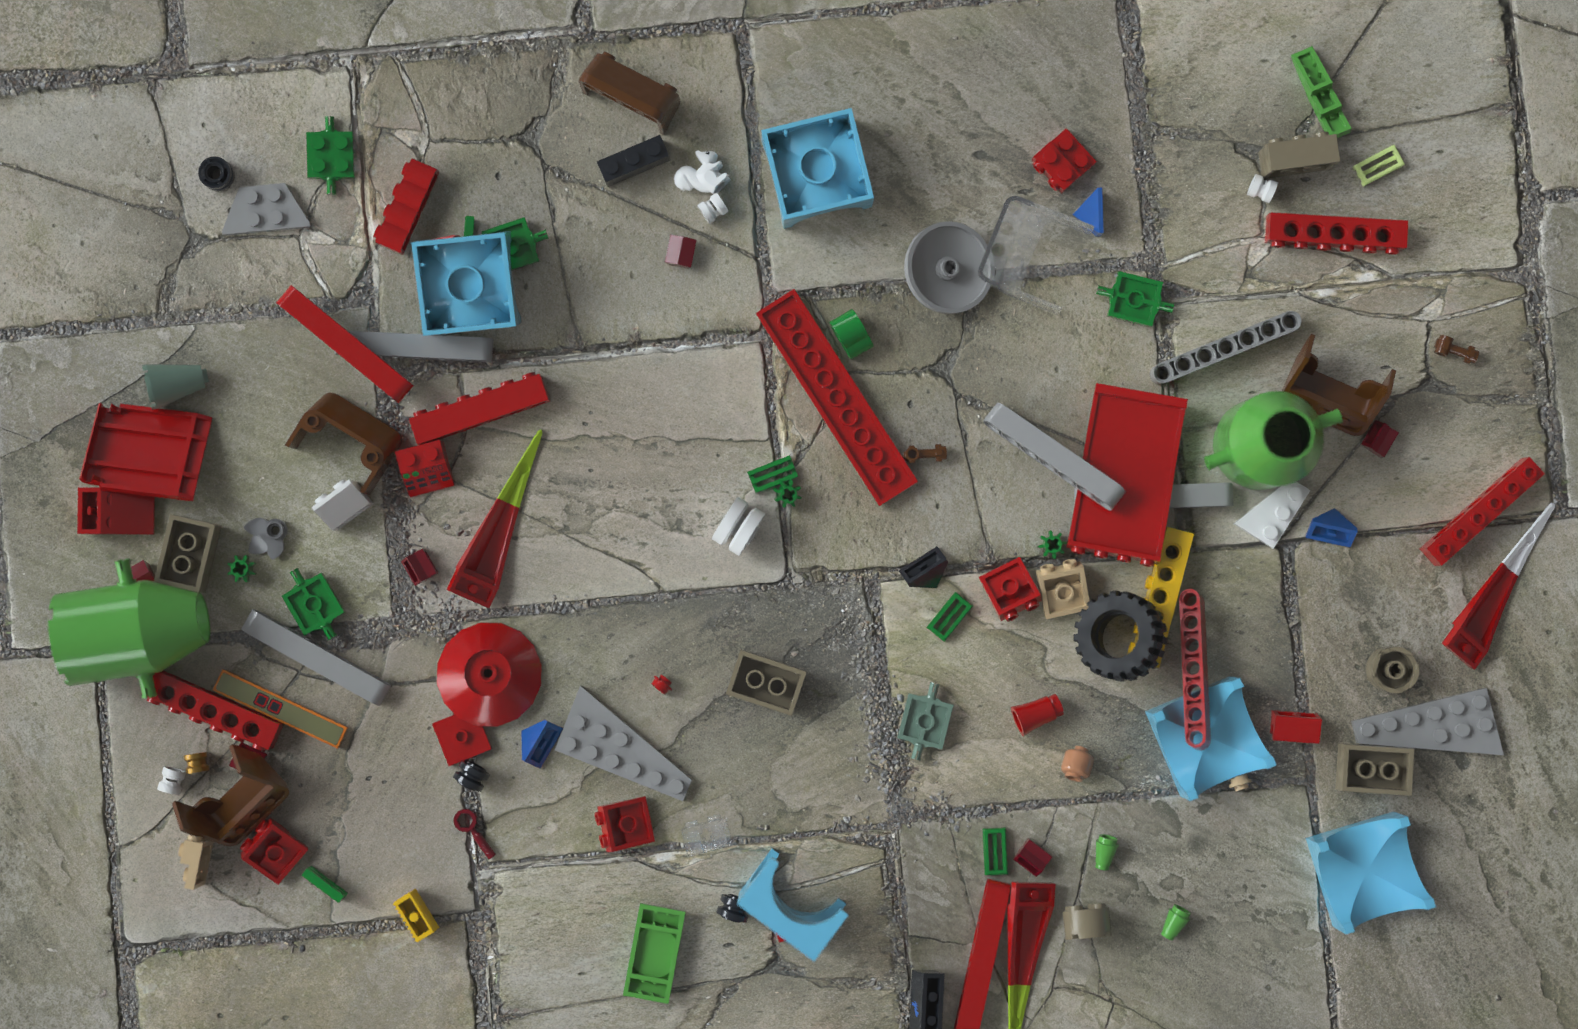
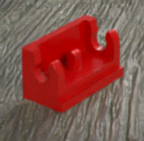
M1271 710L1270 734H1272L1273 741L1320 744L1322 718L1318 713Z

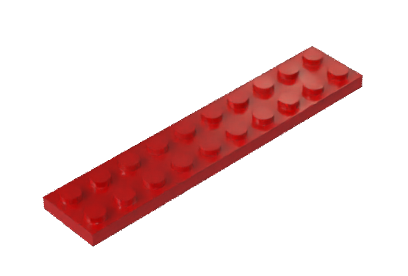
M795 289L756 312V316L878 506H881L917 483L918 480Z

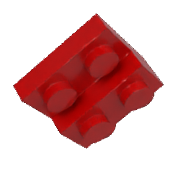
M1067 128L1032 158L1034 162L1032 165L1039 174L1044 173L1049 179L1047 182L1055 191L1059 190L1061 193L1097 162Z
M1020 557L979 577L1000 621L1005 619L1007 622L1013 621L1019 616V612L1025 609L1028 612L1033 611L1039 607V602L1042 601L1041 594Z
M646 796L597 806L598 812H595V821L598 826L601 825L603 834L599 836L601 847L603 849L606 848V852H615L655 842Z
M270 817L267 822L263 820L255 830L257 834L252 840L247 838L240 847V850H242L240 854L243 861L279 885L308 851V847L289 834V830Z

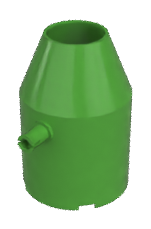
M1271 391L1256 395L1236 404L1222 416L1213 436L1214 454L1204 456L1206 467L1208 470L1219 467L1229 480L1251 490H1266L1297 482L1308 475L1318 463L1324 446L1323 429L1342 423L1341 413L1338 409L1318 416L1306 401L1287 392ZM1286 411L1293 418L1300 431L1302 448L1300 456L1296 458L1284 459L1277 457L1270 452L1265 444V425L1278 412Z
M121 559L115 561L119 578L117 584L59 593L52 597L49 610L53 609V620H48L52 656L59 675L64 674L67 680H64V683L68 686L136 676L140 682L142 698H147V696L151 698L157 696L153 679L155 673L163 671L209 642L211 632L209 612L206 601L200 592L149 580L136 581V579H133L130 559H125L124 561Z

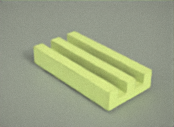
M1392 145L1354 165L1353 169L1354 171L1356 170L1357 177L1361 179V184L1364 187L1404 166L1405 163L1396 146ZM1392 151L1393 156L1362 171L1361 167ZM1397 160V164L1368 179L1365 175Z

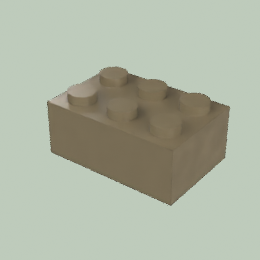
M1329 132L1316 133L1315 137L1306 138V135H1297L1288 141H1283V138L1271 139L1258 152L1261 175L1264 179L1326 171L1340 162L1337 135H1329Z
M170 514L154 582L206 593L222 525Z
M741 649L726 694L792 716L807 671Z
M1338 743L1335 789L1347 792L1412 796L1414 749Z

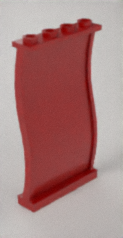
M1096 383L1082 459L1117 482L1126 492L1110 511L1077 489L1066 547L1071 549L1072 553L1085 554V551L1092 552L1095 557L1107 559L1108 556L1117 557V561L1131 563V560L1140 561V565L1154 567V564L1160 563L1188 399Z

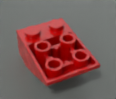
M78 487L77 534L154 535L155 497L102 491L100 487Z

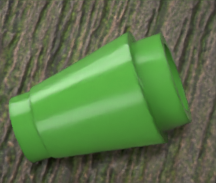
M1100 834L1099 839L1096 840L1095 867L1097 869L1109 870V866L1119 846L1116 837Z
M1174 904L1173 908H1169L1161 935L1173 941L1190 921L1189 916L1191 913L1185 908Z

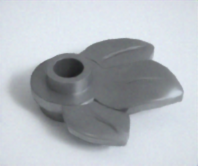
M255 518L246 523L244 529L254 535L249 544V553L262 554L267 552L272 560L282 554L284 550L283 539L287 535V525L280 519L267 521L263 518ZM275 526L280 528V532L277 535L273 533Z

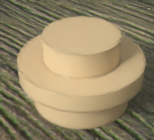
M1247 774L1229 779L1231 783L1229 788L1234 787L1235 791L1249 788L1248 783L1252 782V780L1248 778Z

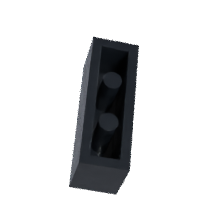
M658 135L597 161V164L607 187H610L669 162L670 157L661 135Z
M912 970L909 1029H942L945 973L935 970Z

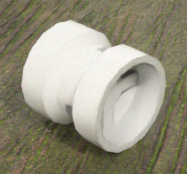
M1255 174L1247 195L1253 198L1259 196L1263 202L1270 203L1278 182L1264 180L1263 176Z
M717 193L710 196V200L707 202H701L697 205L709 224L716 221L717 216L725 215L729 212Z
M164 766L162 770L163 779L159 782L157 789L165 793L180 795L182 790L181 781L185 779L186 771Z

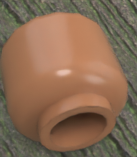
M1075 746V749L1067 750L1061 766L1065 778L1076 782H1082L1083 779L1089 778L1094 758L1085 747Z

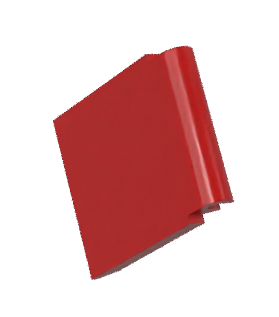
M100 402L79 480L85 484L97 485L102 491L193 502L213 418L194 412L161 408L152 410V407L120 404L119 407L111 404L110 408H106Z

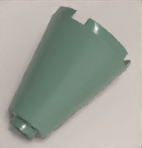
M142 365L143 371L148 370L145 373L144 379L150 402H155L151 405L152 410L159 409L206 388L205 383L209 382L207 370L201 369V365Z

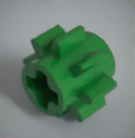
M791 479L788 484H784L780 480L781 486L779 489L773 488L778 493L774 500L776 502L782 500L783 508L787 504L795 507L794 501L802 499L797 494L801 487L795 486L793 488V480ZM785 489L792 491L789 499L783 496Z
M1050 530L1048 531L1049 537L1040 536L1043 543L1037 546V548H1043L1045 551L1043 557L1049 553L1053 559H1056L1057 552L1065 553L1061 548L1067 542L1060 540L1062 533L1053 536V532ZM1055 539L1057 549L1049 550L1047 541Z
M235 555V561L227 563V565L231 566V571L227 574L236 576L235 582H240L241 577H243L245 582H250L249 576L257 574L253 571V566L257 563H250L248 555H245L243 560L238 555ZM241 565L246 566V568L243 570V573L238 572V569L241 568Z

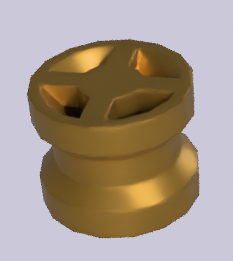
M207 752L183 755L184 760L187 762L186 774L209 770V765L206 764Z

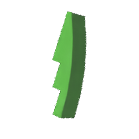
M1311 46L1292 54L1291 59L1324 132H1329V135L1336 134L1337 138L1351 133L1352 128L1341 110L1342 104L1332 88L1333 82L1314 48Z

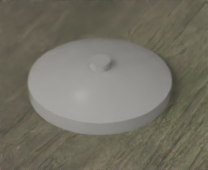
M952 221L939 222L923 229L912 240L905 256V277L912 294L922 305L938 313L956 314L973 308L986 296L993 280L994 266L988 245L975 230L962 223Z

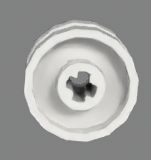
M739 497L736 498L712 537V540L723 545L733 535L734 538L729 545V550L738 556L741 555L746 545L751 543L765 516L764 512L754 508L746 518L743 517L748 508V502Z

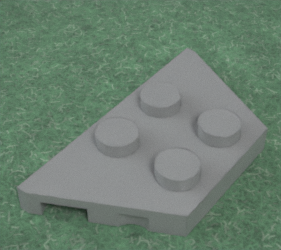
M286 183L239 187L223 227L222 235L230 236L312 228V224L307 219Z

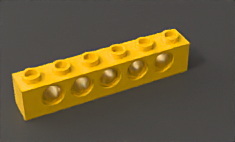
M1166 527L1161 561L1159 564H1154L1152 574L1147 576L1145 588L1148 589L1145 600L1156 606L1155 610L1159 611L1163 616L1162 623L1166 624L1167 631L1164 632V637H1168L1194 536L1193 533ZM1168 546H1173L1176 550V556L1173 559L1166 556L1165 551ZM1163 568H1167L1170 571V578L1167 581H1163L1160 578V571ZM1158 590L1162 591L1165 595L1164 601L1160 604L1154 600V594ZM1136 622L1133 628V633H1136L1135 640L1130 642L1127 654L1133 650L1138 640ZM1158 657L1156 660L1159 663L1156 668H1160L1161 657Z

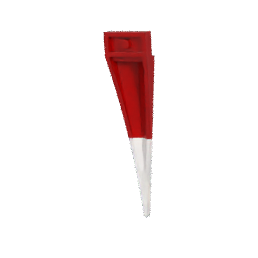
M1550 503L1462 610L1452 623L1454 627L1441 643L1469 668L1475 670L1489 651L1494 633L1511 591L1529 553L1555 508L1554 503Z

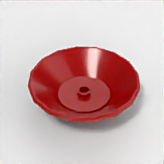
M480 622L460 630L445 645L437 663V686L444 704L459 719L475 726L499 727L518 719L533 705L541 687L542 664L535 646L521 631L503 623ZM487 669L493 672L489 678L484 676V671Z

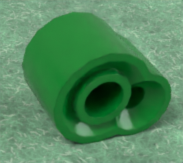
M853 309L829 322L838 341L851 360L874 347L864 325Z

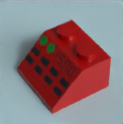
M437 440L395 451L400 474L410 497L455 486L443 441Z

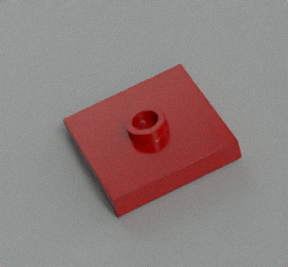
M455 714L432 723L448 766L493 749L484 726H475L459 719Z

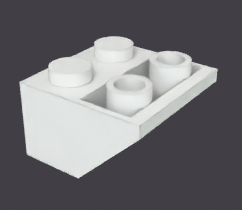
M343 479L333 487L335 490L329 495L324 493L315 500L316 504L311 508L332 531H338L373 505V502L367 494L360 491L362 487L358 482Z

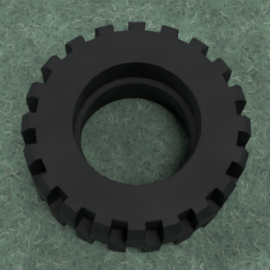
M1110 591L1109 594H1099L1097 596L1098 600L1091 599L1087 603L1089 608L1080 611L1079 615L1082 618L1080 622L1076 621L1074 628L1078 629V634H1073L1074 642H1077L1079 645L1075 649L1077 655L1083 657L1081 658L1082 663L1090 667V671L1115 681L1137 680L1138 676L1144 677L1148 675V669H1155L1159 664L1156 661L1157 658H1163L1165 651H1162L1163 644L1167 645L1168 638L1164 637L1167 627L1161 621L1163 619L1162 614L1156 611V606L1145 600V598L1126 591ZM1119 615H1128L1135 620L1138 627L1137 643L1126 656L1121 658L1112 657L1107 653L1103 644L1104 630L1113 618Z

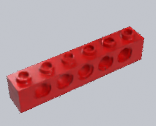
M1274 212L1266 216L1265 243L1271 244V247L1274 248L1294 245L1295 249H1308V246H1317V250L1327 251L1331 250V247L1340 248L1342 252H1353L1354 249H1363V253H1377V250H1386L1385 254L1390 255L1400 254V251L1407 248L1408 220ZM1286 226L1294 228V237L1286 234ZM1309 228L1317 230V238H1312L1309 235ZM1332 229H1337L1340 232V240L1333 238L1331 234ZM1355 230L1363 233V241L1355 238ZM1378 232H1383L1386 235V242H1381L1378 239Z
M1530 457L1521 458L1419 550L1434 566H1442L1545 473Z
M164 670L153 675L157 696L151 698L147 696L146 701L155 705H160V703L169 706L167 710L181 715V712L189 715V720L199 724H202V722L211 725L210 729L219 733L226 731L232 734V739L239 742L249 741L253 743L252 747L265 752L266 749L274 748L284 723ZM169 686L175 692L172 699L166 696V689ZM190 695L196 700L193 708L187 705V698ZM210 705H214L217 709L215 717H211L208 714V707ZM231 714L236 715L238 718V723L235 727L229 723V716ZM252 723L257 724L259 727V733L256 736L250 732Z

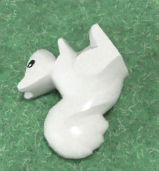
M697 150L695 152L702 163L698 170L691 166H683L675 173V185L683 191H691L695 188L703 193L711 192L715 194L719 193L731 180L727 173H719L723 164L721 161L716 162L718 155L713 151L700 152Z

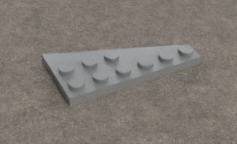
M580 686L555 751L684 801L692 779L616 714L611 712L603 703L591 695L584 687Z
M1487 688L1351 721L1355 740L1358 744L1504 755Z

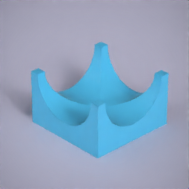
M852 108L761 130L762 144L771 170L784 229L793 227L794 224L819 214L846 208L867 209L872 207L874 195Z
M511 231L411 242L423 336L514 327L521 323V315L516 304L511 271Z
M1229 676L1209 685L1211 743L1205 750H1196L1186 742L1183 696L1145 711L1180 797L1188 801L1199 798L1198 796L1205 790L1228 779L1251 771L1269 769L1276 766L1273 756L1264 747L1250 719L1242 694L1244 686L1240 678ZM1201 689L1191 692L1192 698L1198 697ZM1196 710L1192 715L1193 721H1198L1202 717L1201 710ZM1202 733L1196 734L1193 738L1194 744L1201 743L1203 735Z
M1390 812L1306 838L1332 926L1344 934L1355 932V927L1361 923L1382 915L1411 909L1428 910L1436 907L1434 899L1424 888L1412 860L1407 839V828L1411 826L1408 816Z
M771 848L740 890L737 904L812 961H815L847 918L848 913L842 910L846 903L838 898L832 905L817 912H801L786 905L777 895L772 878L779 864L776 860L779 853Z

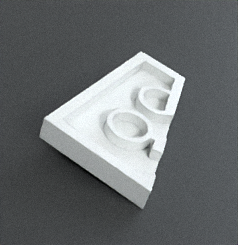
M1298 482L1280 486L1233 524L1270 548H1274L1310 490Z

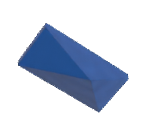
M1098 187L1073 214L1096 237H1101L1104 233L1102 187Z
M1334 508L1312 518L1306 538L1351 548L1358 528Z
M543 720L522 730V760L541 769L563 728Z

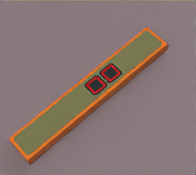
M222 669L213 688V691L337 749L340 747L349 728L225 669Z

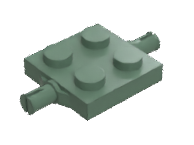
M930 682L927 695L918 696L908 693L897 738L907 740L914 745L912 759L921 760L923 747H934L941 750L943 748L953 704L942 702L936 698L940 684L935 683L934 687V683Z

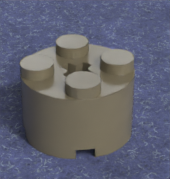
M1392 646L1378 648L1370 655L1367 661V680L1380 691L1401 693L1415 685L1419 677V666L1414 655L1407 649ZM1390 666L1396 669L1395 673L1389 671Z
M1105 903L1088 904V909L1083 910L1082 905L1067 906L1065 911L1062 912L1065 940L1112 936L1109 907L1106 908Z

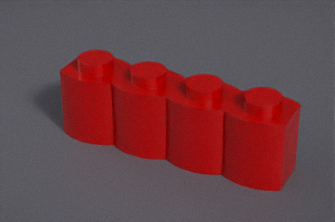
M413 158L403 166L401 172L404 175L400 184L397 183L392 192L394 200L391 205L387 204L383 212L385 220L382 225L377 226L374 232L375 243L401 255L404 254L409 244L412 233L417 226L439 175L438 169Z

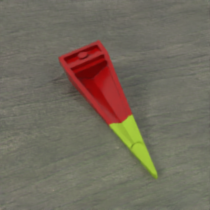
M541 429L537 431L456 565L454 575L447 587L448 591L487 608H490L500 586L518 511L543 433Z
M1011 883L1010 904H1007L1008 1029L1022 1028L1034 971L1054 909L1056 883Z

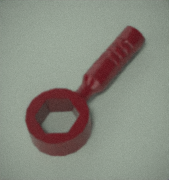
M468 808L459 810L453 819L455 827L461 832L470 831L473 839L488 860L491 859L496 853L486 842L482 834L474 828L477 824L476 813ZM461 814H469L473 821L469 827L461 826L458 821Z

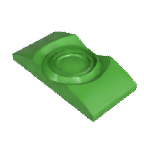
M640 903L623 996L669 1004L686 911Z

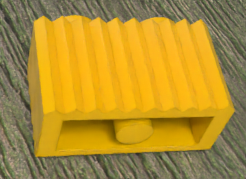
M416 888L393 902V906H396L395 910H398V914H401L400 918H403L402 922H406L407 930H411L410 934H413L412 938H415V942L421 941L440 928Z

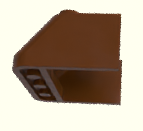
M605 51L603 54L597 53L578 80L583 94L588 95L590 90L624 106L657 123L660 134L664 135L681 104L680 97L676 93L677 89L667 83L663 86L615 61L616 58Z
M1310 334L1293 363L1282 392L1291 393L1302 398L1315 410L1318 416L1338 409L1343 422L1331 427L1352 436L1363 435L1391 396L1396 370L1392 369L1382 384L1374 380H1365L1357 388H1354L1316 371L1319 360L1311 353L1315 335Z
M326 393L302 416L285 445L297 450L307 432L318 433L325 427L327 422L366 445L361 453V462L372 472L360 491L371 495L394 458L395 451L399 450L402 444V437L398 431L338 394Z
M231 744L229 748L237 772L243 776L219 800L212 797H204L194 806L178 801L172 803L181 832L202 837V839L228 847L241 843L290 793L287 783L262 755Z

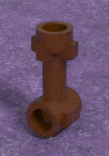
M1440 335L1436 339L1434 345L1435 354L1448 357V354L1452 353L1463 357V362L1466 364H1475L1479 351L1475 350L1476 347L1468 346L1465 349L1452 344L1454 339L1446 335Z
M935 444V449H917L912 445L908 446V449L903 452V458L909 461V463H915L916 459L935 458L936 462H942V460L947 459L946 446H941V444Z

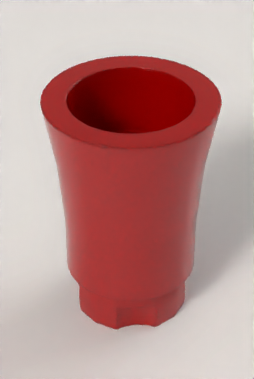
M1053 694L1049 697L1045 696L1035 701L1012 706L1011 713L1020 734L1024 737L1044 724L1056 720V717L1064 715V709L1058 696Z

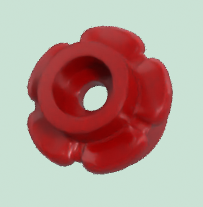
M662 674L659 678L654 676L655 679L651 685L664 695L669 690L672 691V688L669 687L672 683Z

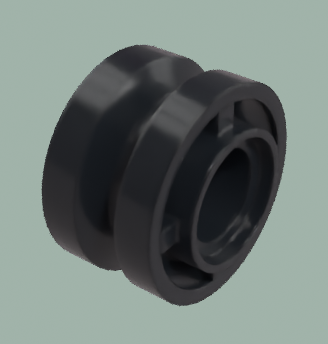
M220 157L206 158L198 169L200 181L213 191H224L234 181L235 174L232 166ZM220 169V177L212 179L213 171Z
M461 760L459 767L462 770L455 771L453 778L460 785L472 791L482 792L484 788L482 780L487 781L490 774L486 772V769L474 762Z
M722 894L720 901L724 904L723 906H718L716 913L733 922L747 923L749 916L745 913L746 910L737 904L738 896Z

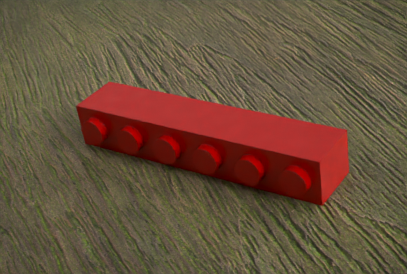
M535 372L527 373L522 376V380L516 382L513 379L500 383L501 387L492 390V387H487L479 390V395L470 397V394L458 397L455 403L448 404V402H443L435 405V410L427 412L426 409L413 413L414 417L409 418V422L417 445L441 440L551 402L542 375H536Z

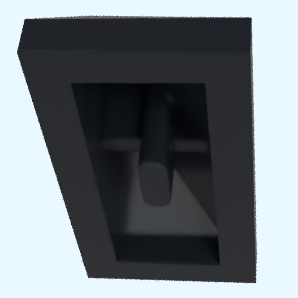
M936 546L900 569L899 573L909 587L937 588L947 567L948 560Z

